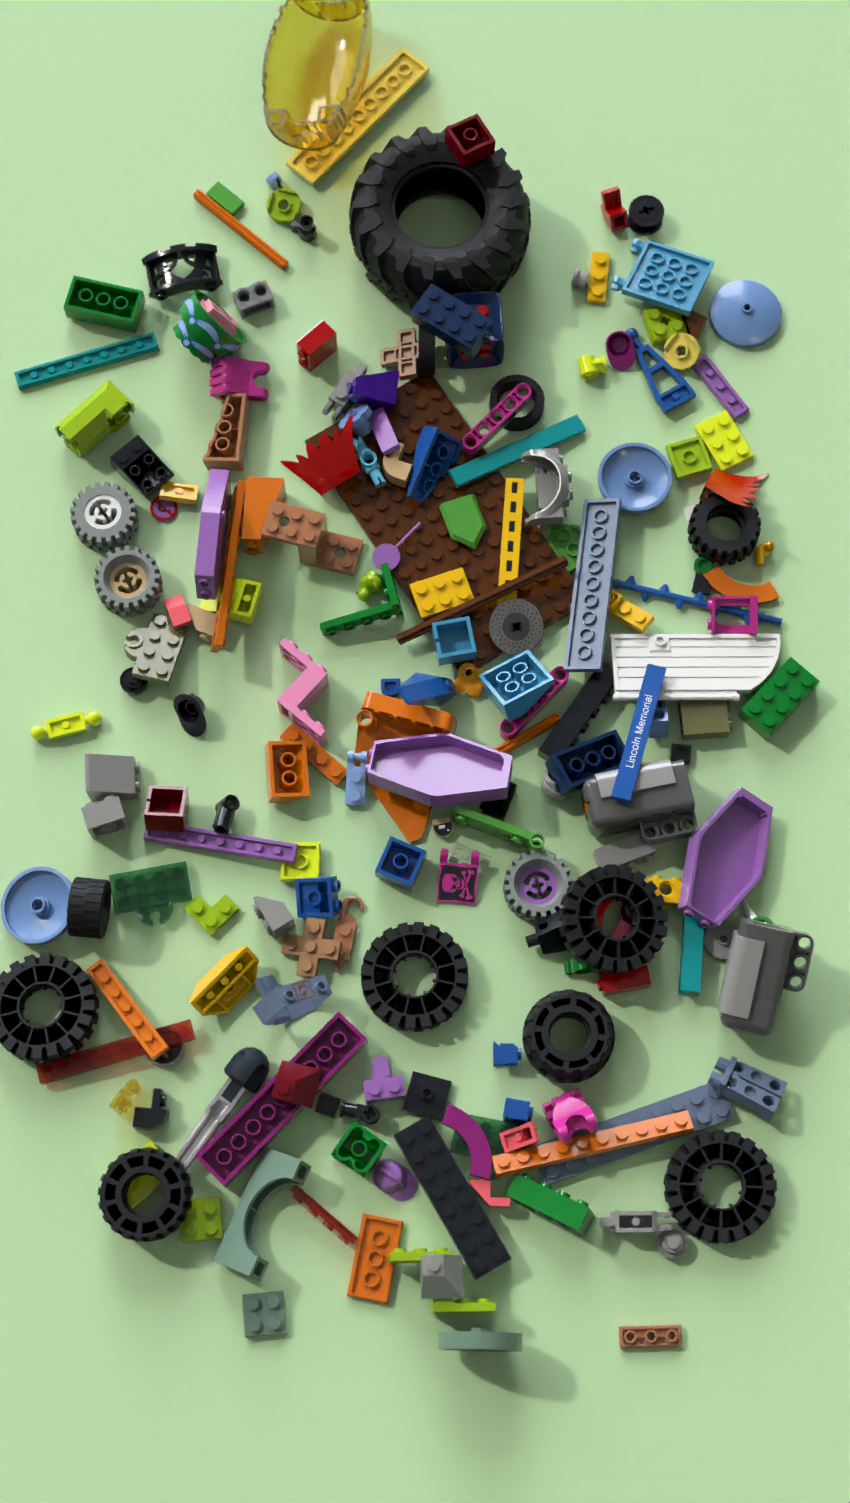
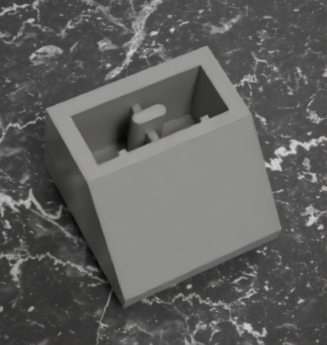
M259 896L253 898L255 903L252 905L259 920L264 919V928L269 936L273 934L275 939L296 927L294 918L284 902Z

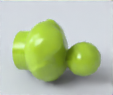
M375 571L367 572L366 576L361 578L359 583L361 589L356 594L361 601H367L370 598V593L380 592L383 583L379 573Z

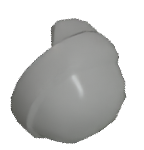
M546 767L541 782L542 792L550 800H566L570 794L562 797L557 788V783L554 782Z

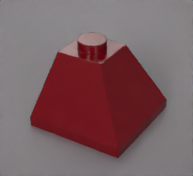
M282 1060L276 1076L272 1099L312 1109L322 1069Z

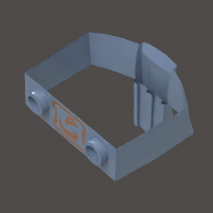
M271 974L270 976H264L255 980L254 983L262 999L252 1009L264 1025H279L315 1010L332 994L325 974L283 986H278L273 974Z

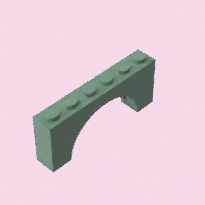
M264 1147L213 1261L261 1282L269 1262L261 1257L255 1245L254 1230L258 1214L266 1200L278 1189L290 1184L304 1185L312 1166L292 1156Z

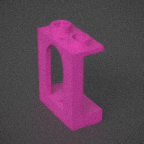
M711 596V600H708V611H711V619L707 620V630H711V634H758V596ZM720 606H749V625L719 624L715 620V611Z

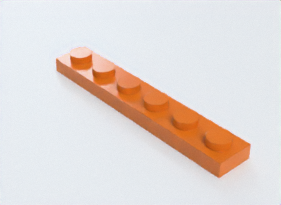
M102 958L86 969L95 984L153 1061L169 1050L167 1044Z

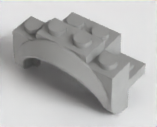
M559 448L532 449L524 452L521 455V463H533L535 466L538 512L529 518H525V526L539 525L541 532H547L548 525L563 524V518L567 517L566 507H569L570 500H573L572 488L569 489V483L572 482L571 471H568L567 465H563V456L559 455Z

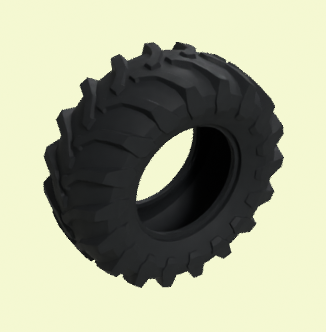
M425 126L418 127L408 139L399 135L391 138L382 153L374 152L368 158L363 172L358 176L353 188L349 209V231L355 255L359 261H362L364 268L367 270L365 276L369 282L376 281L386 289V298L390 301L393 298L409 302L410 310H412L431 283L450 295L477 291L500 293L510 277L515 275L524 258L529 242L531 211L528 207H530V200L520 182L523 178L520 170H513L505 161L507 153L503 148L497 151L494 150L493 155L462 168L444 142L445 129L441 133H432ZM445 194L458 197L470 204L479 214L482 224L476 233L466 241L451 247L438 248L426 246L411 239L402 230L398 220L402 212L414 201L429 195Z

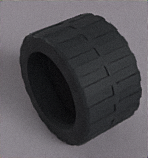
M76 877L73 880L69 892L66 919L67 932L70 936L102 939L105 936L111 910V885L109 880Z

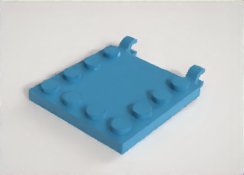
M634 239L630 252L633 254L640 253L627 280L614 276L611 289L614 291L622 290L621 294L690 316L715 262L648 239L646 243Z

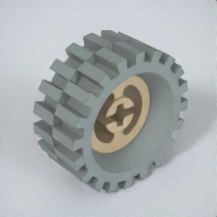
M125 546V550L121 551L120 547L115 548L116 553L112 554L109 551L106 553V560L103 557L99 560L101 567L96 565L94 585L101 602L104 603L105 608L108 610L111 608L113 614L118 615L121 612L122 617H127L128 613H131L132 617H137L138 611H141L143 615L147 613L146 607L152 609L155 606L153 601H159V593H162L163 590L162 577L158 564H156L153 556H149L147 551L144 550L141 553L139 547H135L134 551H132L130 546ZM125 574L128 575L129 580L132 584V587L134 589L133 593H131L129 586L126 582V579L124 577Z

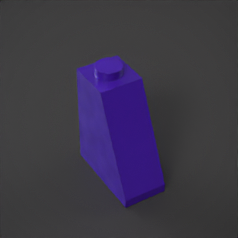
M395 370L356 377L347 386L348 401L359 404L367 403L370 407L378 409L383 407L385 411H390L396 405L399 371Z

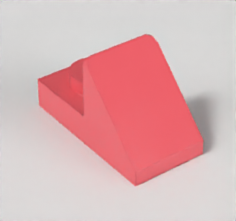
M534 1121L499 1133L505 1153L526 1146H532L539 1142Z

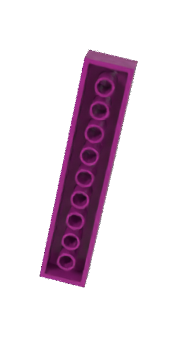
M338 1011L289 1062L322 1069L316 1091L317 1095L368 1041ZM277 1074L196 1156V1159L225 1188L305 1108L272 1099L271 1096Z

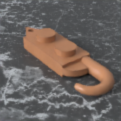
M350 896L343 900V908L337 919L333 940L341 941L343 944L339 962L332 961L336 972L346 962H349L357 926L356 919L347 914L348 906L351 902H356L360 906V911L364 910L363 901L356 896Z

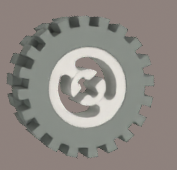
M105 481L104 486H101L100 482L94 483V488H91L90 485L86 486L85 493L80 490L77 493L79 500L74 498L72 501L74 507L70 508L72 515L70 518L76 535L82 544L85 542L86 547L89 549L93 546L96 552H100L101 548H103L105 553L109 552L110 548L113 547L115 550L120 544L124 547L127 546V539L133 540L135 537L133 531L137 532V523H139L135 503L132 496L128 495L125 488L121 490L120 486L116 483L111 487L110 482ZM99 507H101L104 515L108 517L109 524H107L105 517L100 514Z

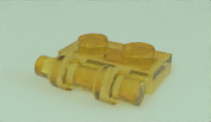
M136 1079L129 1080L124 1088L120 1089L109 1106L119 1115L123 1112L126 1113L132 1106L131 1100L133 1095L141 1092V1084Z

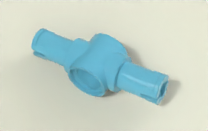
M357 436L358 440L356 437L353 438L361 469L367 475H370L376 488H380V483L384 486L387 482L380 472L376 454L367 448L362 436ZM366 460H372V461H373V462L370 463V464L365 463Z

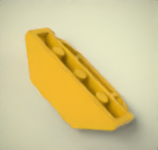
M246 945L226 954L196 984L189 1003L202 1016L227 1014L255 986L254 982L257 976L259 959Z

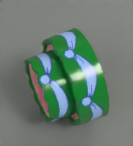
M195 290L179 307L178 311L181 313L182 319L174 326L173 331H175L176 337L181 340L182 345L189 349L193 356L198 357L201 362L210 364L217 356H232L246 343V337L234 318L205 293Z

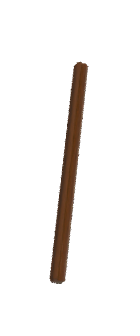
M561 556L397 634L396 639L400 645H403L432 631V623L456 619L568 566V560L565 556Z

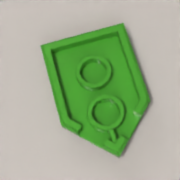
M474 494L439 505L451 540L463 543L475 550L486 530V524Z
M574 524L552 525L548 543L558 557L565 556L569 565L565 568L571 574L576 571L581 528L579 525Z

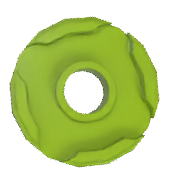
M280 188L269 196L266 208L269 216L275 222L288 224L299 217L302 211V202L294 190ZM283 202L289 203L288 208L285 210L280 209V205Z

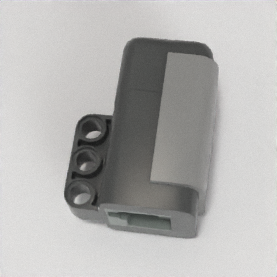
M669 759L641 764L630 804L611 799L618 769L594 774V778L588 779L583 784L581 802L584 813H586L585 818L588 830L594 837H605L638 829L641 841L644 844L652 845L690 837L696 830L695 801L683 759L672 762ZM684 823H689V824H691V825H692V829H690V830L685 829V828L683 827V824H684ZM670 827L674 832L668 834L664 831V828ZM651 831L655 836L649 838L645 835V832Z
M740 917L738 929L733 931L717 1005L722 1024L730 1029L746 1030L748 1033L762 1036L770 1035L775 1028L782 990L798 992L805 987L814 947L813 938L806 932L793 930L786 926ZM806 937L810 940L807 947L799 946L801 938ZM798 957L805 959V964L801 967L794 964L795 959ZM793 977L801 978V983L798 986L790 984Z

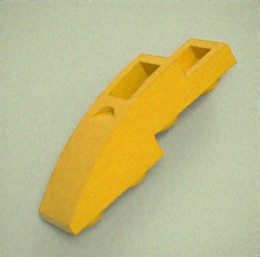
M612 589L609 616L629 629L633 627L644 633L655 620L654 616L626 601L622 594Z

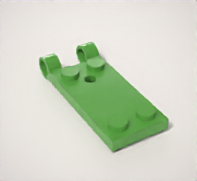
M456 805L454 809L453 821L459 827H470L508 841L513 847L527 848L529 854L530 847L533 850H543L545 838L541 833L524 830L460 805ZM534 837H539V838H541L542 842H540L539 840H532V839H533Z

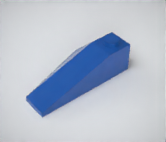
M424 426L416 446L407 496L419 503H423L435 488L439 478L444 477L445 471L450 464H454L457 460L463 442L437 427Z
M426 673L413 674L397 688L407 705L442 706L457 694L455 684L451 679Z

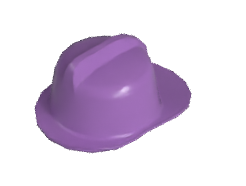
M384 1159L379 1161L372 1171L374 1184L391 1198L398 1201H406L416 1194L418 1189L416 1176L399 1162L393 1159Z

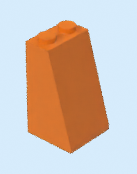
M247 476L241 536L244 553L249 555L263 554L269 539L261 537V531L271 500L282 503L285 501L286 487L284 478Z

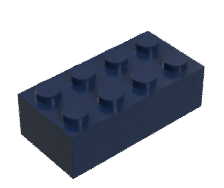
M432 283L410 312L413 323L471 358L475 357L494 330L492 319Z
M615 729L552 754L545 762V765L554 782L557 783V788L563 797L582 789L583 784L588 779L594 778V774L619 769L625 745Z

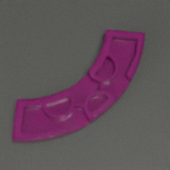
M448 1104L442 1125L457 1132L466 1142L471 1158L470 1175L490 1180L492 1157L484 1132L470 1115Z

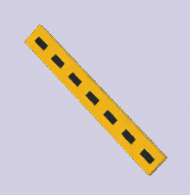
M506 478L498 586L518 577L524 479ZM517 590L497 599V605L507 599L516 598Z

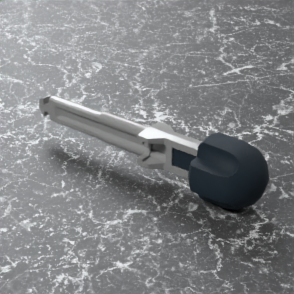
M254 1047L241 1049L224 1068V1073L229 1078L208 1105L205 1114L187 1137L184 1146L175 1157L184 1165L186 1171L196 1156L209 1143L221 1124H224L245 1092L247 1090L252 1093L257 1092L267 1078L269 1061L261 1050ZM158 1184L157 1191L164 1195L163 1185Z

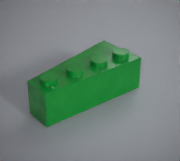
M516 1173L506 1193L510 1200L533 1212L537 1210L538 1214L549 1220L555 1219L558 1224L568 1230L571 1227L576 1229L578 1235L585 1238L595 1217L588 1207V1203L581 1199H577L576 1202L570 1199L571 1195L562 1190L555 1192L551 1190L552 1186L545 1182H541V1184L534 1182L535 1178L526 1173H523V1175Z

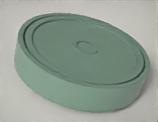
M472 1328V1331L438 1332V1349L522 1352V1334L489 1332V1329Z

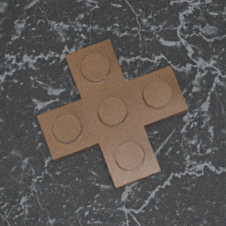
M415 328L397 331L398 346L380 349L382 368L398 366L399 379L401 381L418 378L419 342H417Z
M307 917L303 936L284 935L281 954L299 957L296 971L297 976L316 977L320 960L339 962L343 943L338 940L324 939L327 920Z

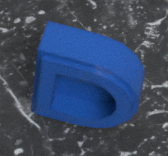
M400 678L381 679L382 694L393 698L397 697L399 694L397 688L400 686Z

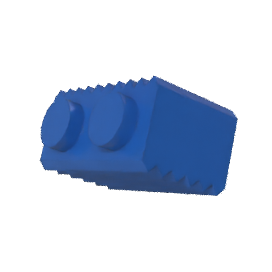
M506 1098L502 1121L503 1123L507 1122V1124L509 1122L515 1125L519 1124V1126L531 1122L533 1107H530L529 1101Z

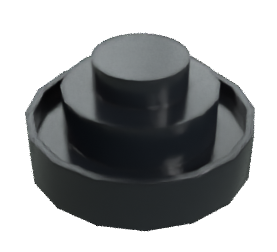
M134 667L128 668L120 676L121 688L129 695H139L146 690L148 681L133 678L132 670Z

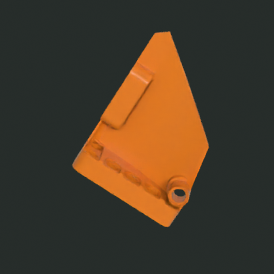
M367 692L361 711L356 716L358 730L355 753L367 751V764H369V750L373 748L374 741L435 733H450L454 735L457 726L456 717L445 711L422 705H407L401 699L375 692ZM364 719H370L369 723L362 724ZM354 760L353 764L361 766V761ZM366 775V783L409 843L422 839L432 807L369 784L368 776Z

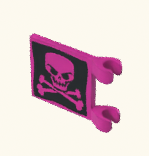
M441 849L436 901L475 904L480 854L478 851H472L470 865L448 863V849Z

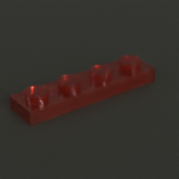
M295 1184L290 1191L293 1193L292 1198L300 1205L305 1203L309 1207L307 1211L313 1217L317 1218L320 1216L324 1220L322 1224L332 1232L335 1229L340 1234L338 1238L346 1245L349 1242L352 1245L355 1244L358 1237L298 1185Z

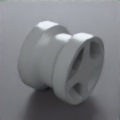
M575 269L571 286H579L582 290H585L590 272L583 273L579 269Z

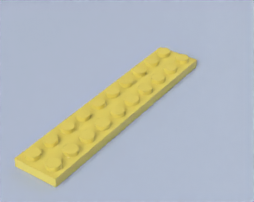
M402 48L286 162L287 167L313 187L429 72V67Z

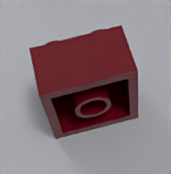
M478 114L445 128L444 142L462 168L494 154L496 140Z

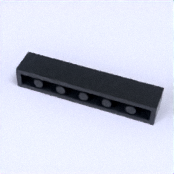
M603 661L602 672L592 673L539 748V757L547 761L552 754L578 744L579 739L577 738L581 733L585 734L590 726L588 722L591 718L595 719L600 712L598 708L602 703H607L611 696L609 693L612 688L614 689L611 665Z

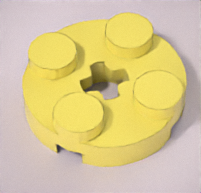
M687 333L672 335L664 345L665 361L674 369L686 370L697 363L701 353V347L697 339ZM679 347H680V348H684V347L686 348V350H685L686 354H685V355H681V356L678 355V354H679V350H678Z

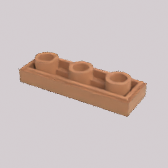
M681 1325L618 1327L619 1348L682 1346ZM649 1332L653 1333V1340L647 1338Z

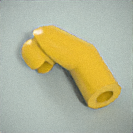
M772 541L764 542L756 548L755 566H764L765 556L775 549Z

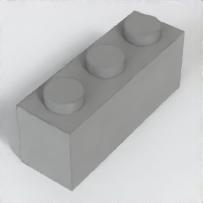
M646 831L645 835L652 838L649 831ZM639 833L595 849L593 856L598 867L617 864V867L625 865L632 868L636 866V862L642 860L643 862H648L654 859L657 849L655 844H644Z

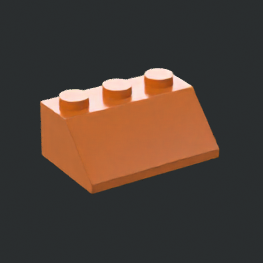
M306 740L268 741L265 746L268 803H289L310 797Z

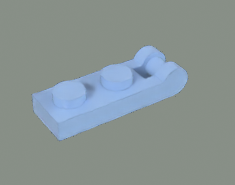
M348 750L345 804L364 805L367 751L354 753V751ZM353 761H361V766H353Z

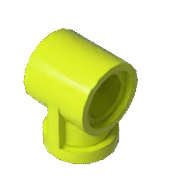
M584 355L577 360L582 379H592L598 376V373H607L604 356L595 359L594 355Z

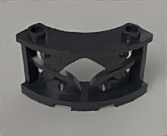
M185 243L170 246L169 250L161 252L159 249L143 257L142 264L146 266L150 288L149 297L163 301L172 295L186 291H216L217 288L223 285V280H220L215 254L218 252L217 246L207 243H195V246H186ZM181 259L189 266L195 267L185 278L170 273L176 267L178 260ZM205 270L211 272L212 278H203L204 276L209 277V274ZM161 277H163V278L160 280V286H161V287L158 288L157 281H158Z

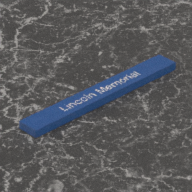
M647 664L611 794L612 800L630 804L665 677V667Z

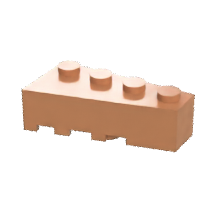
M228 393L220 413L221 417L219 422L216 423L213 438L210 440L206 455L204 454L202 460L207 469L243 470L251 406L246 393Z

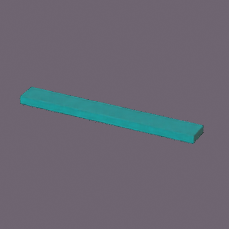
M154 332L16 371L14 374L21 391L159 350V346Z
M575 415L449 470L448 474L455 486L459 488L520 461L521 455L528 450L550 448L584 433L586 428L578 415Z

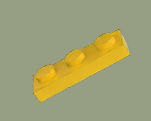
M592 251L587 303L605 305L610 253Z

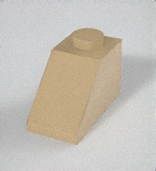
M188 603L186 607L197 635L205 642L212 641L216 614Z

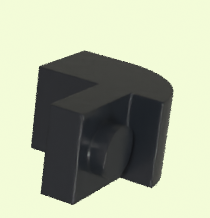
M154 1088L151 1108L135 1107L132 1126L134 1129L151 1131L160 1128L167 1121L169 1111L162 1109V1106L165 1107L167 1095L164 1094L162 1089Z

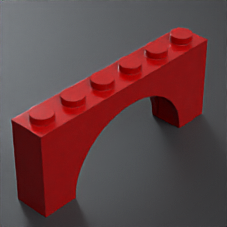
M606 899L607 902L601 903L598 907L597 922L602 932L604 912L614 899ZM647 965L619 975L618 973L606 975L602 974V971H597L599 975L597 987L599 992L602 991L603 996L649 988L651 985Z

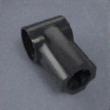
M227 795L216 804V815L212 826L214 832L218 834H228L230 832L235 811L240 807V802L235 795Z

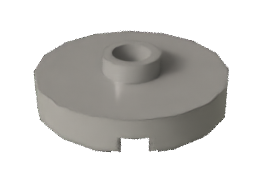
M723 921L717 927L706 929L703 936V946L706 952L715 959L727 960L733 931L737 930L738 927L731 922ZM720 937H725L727 942L722 943Z

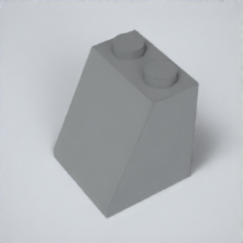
M85 754L86 793L91 802L103 801L105 797L111 795L119 796L120 800L138 799L137 792H141L140 781H137V774H140V764L136 762L134 756Z

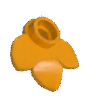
M463 663L458 669L459 676L454 680L457 694L466 691L470 697L478 699L482 692V685L478 675L486 671L476 668L472 663ZM470 669V675L466 676V670Z

